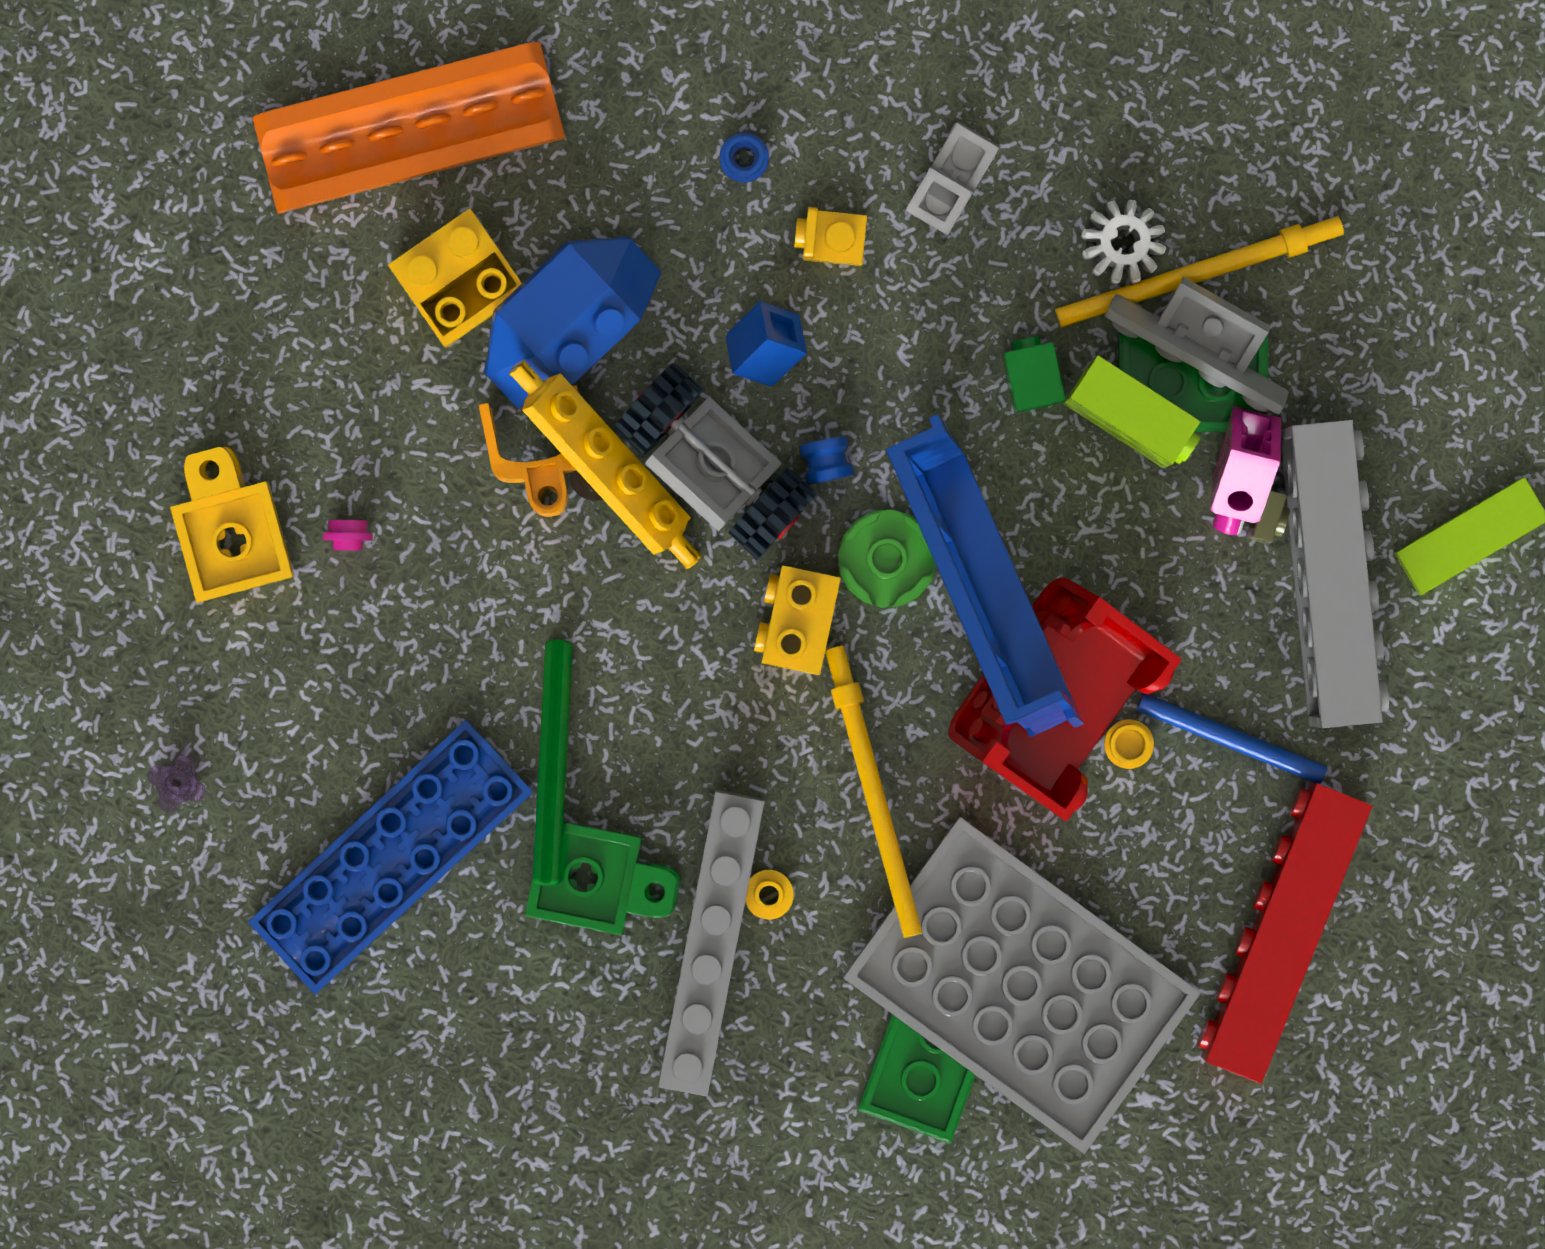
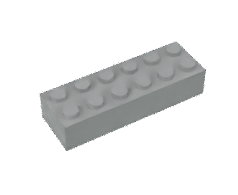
M1353 420L1290 426L1281 430V455L1285 495H1287L1286 505L1290 509L1288 526L1308 726L1332 728L1382 723V711L1389 710V694L1386 681L1378 680L1377 661L1384 660V644L1381 631H1374L1372 611L1379 610V594L1376 581H1369L1367 561L1374 559V543L1371 531H1364L1362 511L1369 509V493L1366 481H1359L1357 461L1364 459L1361 430L1354 431Z

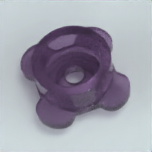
M187 755L178 756L174 763L165 767L160 765L153 766L148 772V781L155 785L159 794L158 806L163 811L173 812L179 804L188 800L193 802L200 801L205 794V786L198 782V777L193 770L195 762ZM174 779H179L181 781V786L179 788H174L172 786V781Z

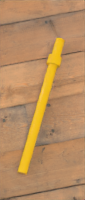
M1339 216L1303 228H1301L1300 224H1296L1279 230L1280 235L1056 308L1055 313L1059 325L1062 328L1105 314L1116 294L1133 303H1138L1176 290L1183 277L1194 283H1199L1284 254L1291 258L1308 252V246L1344 235L1342 222Z
M844 646L833 647L825 650L835 686V688L831 689L835 709H841L903 938L922 934L923 931L860 704L864 702L859 682L854 683Z

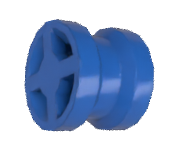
M847 436L815 441L799 446L800 454L807 460L809 470L805 474L808 485L855 475L853 465L847 462L845 451L849 446Z

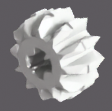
M1135 200L1127 202L1124 215H1121L1115 201L1108 202L1106 211L1109 220L1097 211H1094L1090 216L1091 222L1101 231L1084 229L1081 234L1082 239L1097 243V246L1089 247L1082 252L1083 258L1092 259L1098 255L1102 260L1092 271L1096 276L1101 275L1108 265L1113 267L1110 276L1111 284L1117 285L1120 282L1123 269H1126L1131 283L1139 282L1141 278L1137 263L1145 271L1153 273L1157 269V265L1147 254L1163 255L1166 250L1164 245L1151 242L1152 238L1159 237L1165 232L1164 226L1156 225L1148 229L1145 224L1153 217L1154 211L1148 208L1142 213L1140 218L1135 217L1134 214L1137 208ZM1117 230H1126L1125 237L1130 233L1134 236L1136 242L1129 248L1130 254H1121L1122 248L1116 251L1111 245V242L1118 236Z

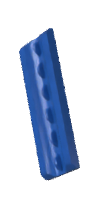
M466 719L252 917L248 923L316 995L534 791Z

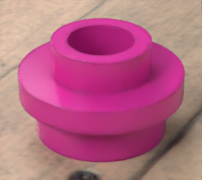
M328 520V532L323 533V540L333 541V550L363 551V541H373V533H368V521Z

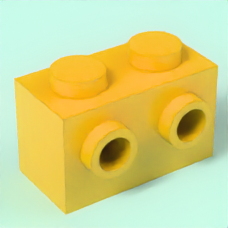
M783 565L780 575L770 573L764 603L774 604L770 624L760 622L754 651L763 653V664L815 675L821 674L840 577Z

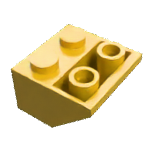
M470 208L388 264L445 348L493 316V311L522 284Z

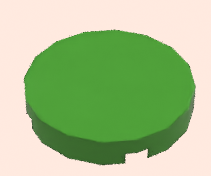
M893 509L872 511L857 519L843 535L838 551L839 572L848 590L864 603L881 608L903 606L918 598L931 583L936 566L916 519L910 514Z

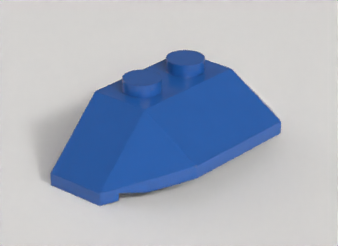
M629 236L611 239L566 241L493 311L488 343V359L485 362L484 374L517 408L523 407L528 393L509 375V371L522 359L526 360V363L542 380L561 373L573 385L641 321L661 271Z

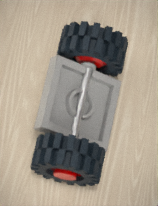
M672 363L637 397L613 429L642 455L649 452L668 433L670 437L649 457L645 464L718 531L744 504L749 507L753 502L754 504L736 522L728 534L758 560L777 539L780 540L799 519L798 516L817 496V493L789 467L763 492L760 487L775 473L782 463L710 397L686 420L681 417L697 400L704 389L677 364Z

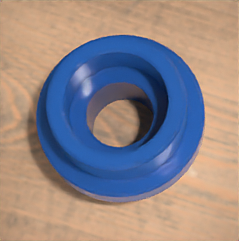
M742 132L732 135L724 142L720 150L721 168L730 179L736 182L748 183L755 181L764 174L768 167L769 152L767 146L761 138L752 133ZM741 149L750 150L754 155V161L748 167H741L735 162V154Z

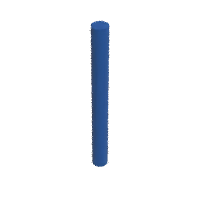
M1142 693L1136 711L1314 783L1321 784L1326 774L1327 766L1152 695Z

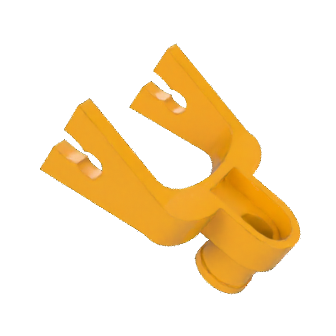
M577 385L573 386V388L579 393ZM489 403L480 404L479 410L494 476L500 481L507 483L525 482L528 501L537 514L545 517L560 515L565 510L569 499L565 474L574 472L576 469L562 454L531 462H513L502 458L493 411L490 409ZM547 489L558 494L556 502L552 505L541 503V498Z

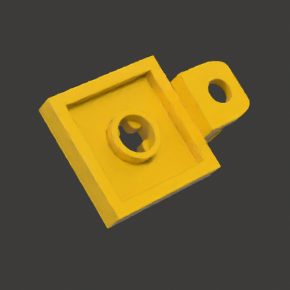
M217 447L188 455L184 463V473L192 501L172 506L170 509L196 603L295 577L269 481L246 486L238 458L229 447ZM210 461L216 462L219 466V474L215 479H211L206 473V466ZM229 527H234L236 534H244L246 538V544L240 546L241 554L238 556H233L230 549L222 550L219 545V540L226 538L225 529Z

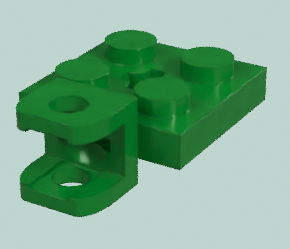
M564 821L561 881L555 886H543L535 884L532 877L525 916L622 936L624 935L628 913L659 918L668 916L675 910L681 876L677 871L667 866L638 861L643 837ZM583 862L591 864V872L598 874L597 883H589L586 891L578 889V881L571 878L572 869H580ZM651 883H659L663 886L665 891L663 899L657 900L650 895L649 886Z

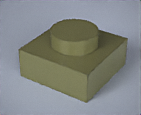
M1270 491L1260 521L1256 523L1250 522L1246 538L1268 544L1273 542L1274 535L1278 537L1283 535L1290 515V509L1284 507L1287 495Z

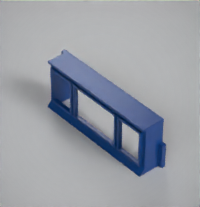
M938 414L929 418L932 428L885 450L1005 724L1017 722L1026 729L1029 737L1035 736L1065 721H1068L1075 728L1079 727L1084 722L963 449L951 435L948 426Z

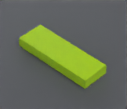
M1522 477L1394 552L1418 595H1423L1544 524L1545 510L1526 478Z

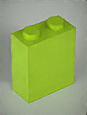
M1099 355L1089 363L1063 403L1161 468L1173 465L1174 462L1178 464L1182 461L1185 462L1201 439V436L1194 433L1201 421Z

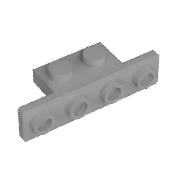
M1185 277L1181 280L1160 317L1118 294L1114 296L1105 317L1112 321V325L1117 331L1131 338L1139 336L1155 345L1156 351L1161 356L1172 362L1180 363L1184 361L1198 369L1200 376L1214 386L1224 387L1226 385L1242 394L1243 400L1254 409L1262 412L1270 410L1276 414L1281 413L1286 404L1288 390L1248 368V365L1269 333L1270 325Z

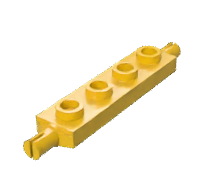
M525 359L512 367L513 369L509 371V375L528 393L522 411L653 555L669 549L686 569L698 562L697 559H700L702 555L683 536L687 522L691 517L564 376L559 373L542 380L526 363Z

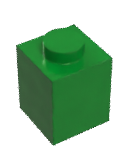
M1040 336L1010 342L1012 351L1003 353L1002 361L1014 414L1065 402L1066 399L1053 342L1041 344Z

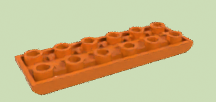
M540 42L517 45L262 112L252 117L278 214L566 139Z

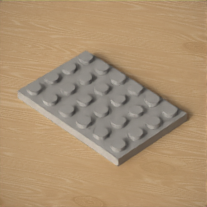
M958 817L910 883L923 933L903 938L894 905L842 977L1085 1154L1201 992L967 821Z

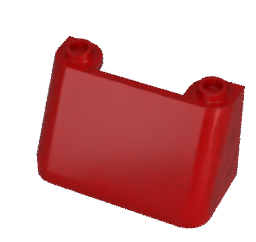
M1060 577L1044 588L1032 607L1084 724L1075 728L1068 721H1065L1035 736L1029 737L1026 729L1017 722L1005 724L983 674L953 716L949 725L948 736L954 743L1067 822L1073 812L1077 811L1087 799L1088 778L1078 770L1134 690L1150 694L1164 689L1172 680L1174 670L1182 659L1102 598L1068 578Z

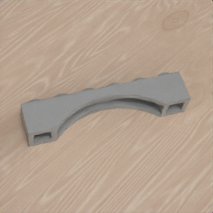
M716 789L658 1086L660 1088L708 1097L765 799Z

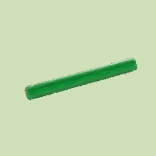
M561 639L548 640L545 643L533 863V881L535 884L543 886H555L561 881L573 650L570 641Z

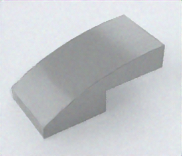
M958 121L905 211L944 234L949 235L1001 146Z

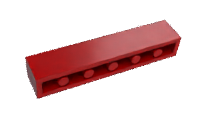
M1311 781L1307 790L1300 788L1296 793L1289 815L1296 819L1289 836L1281 834L1275 845L1271 862L1276 863L1277 866L1271 881L1263 880L1255 895L1252 908L1259 910L1253 927L1251 929L1245 926L1237 940L1234 954L1241 957L1233 975L1226 972L1219 985L1216 1000L1222 1002L1217 1017L1215 1021L1207 1019L1199 1035L1197 1046L1203 1048L1201 1058L1205 1062L1262 1084L1373 805Z

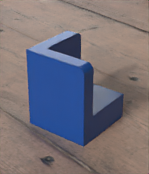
M759 301L726 335L732 374L767 386L775 385L807 354L800 315Z

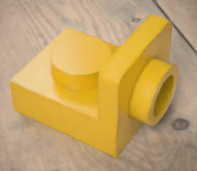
M808 207L807 219L797 218L794 248H804V261L862 266L867 215L819 211L816 207Z

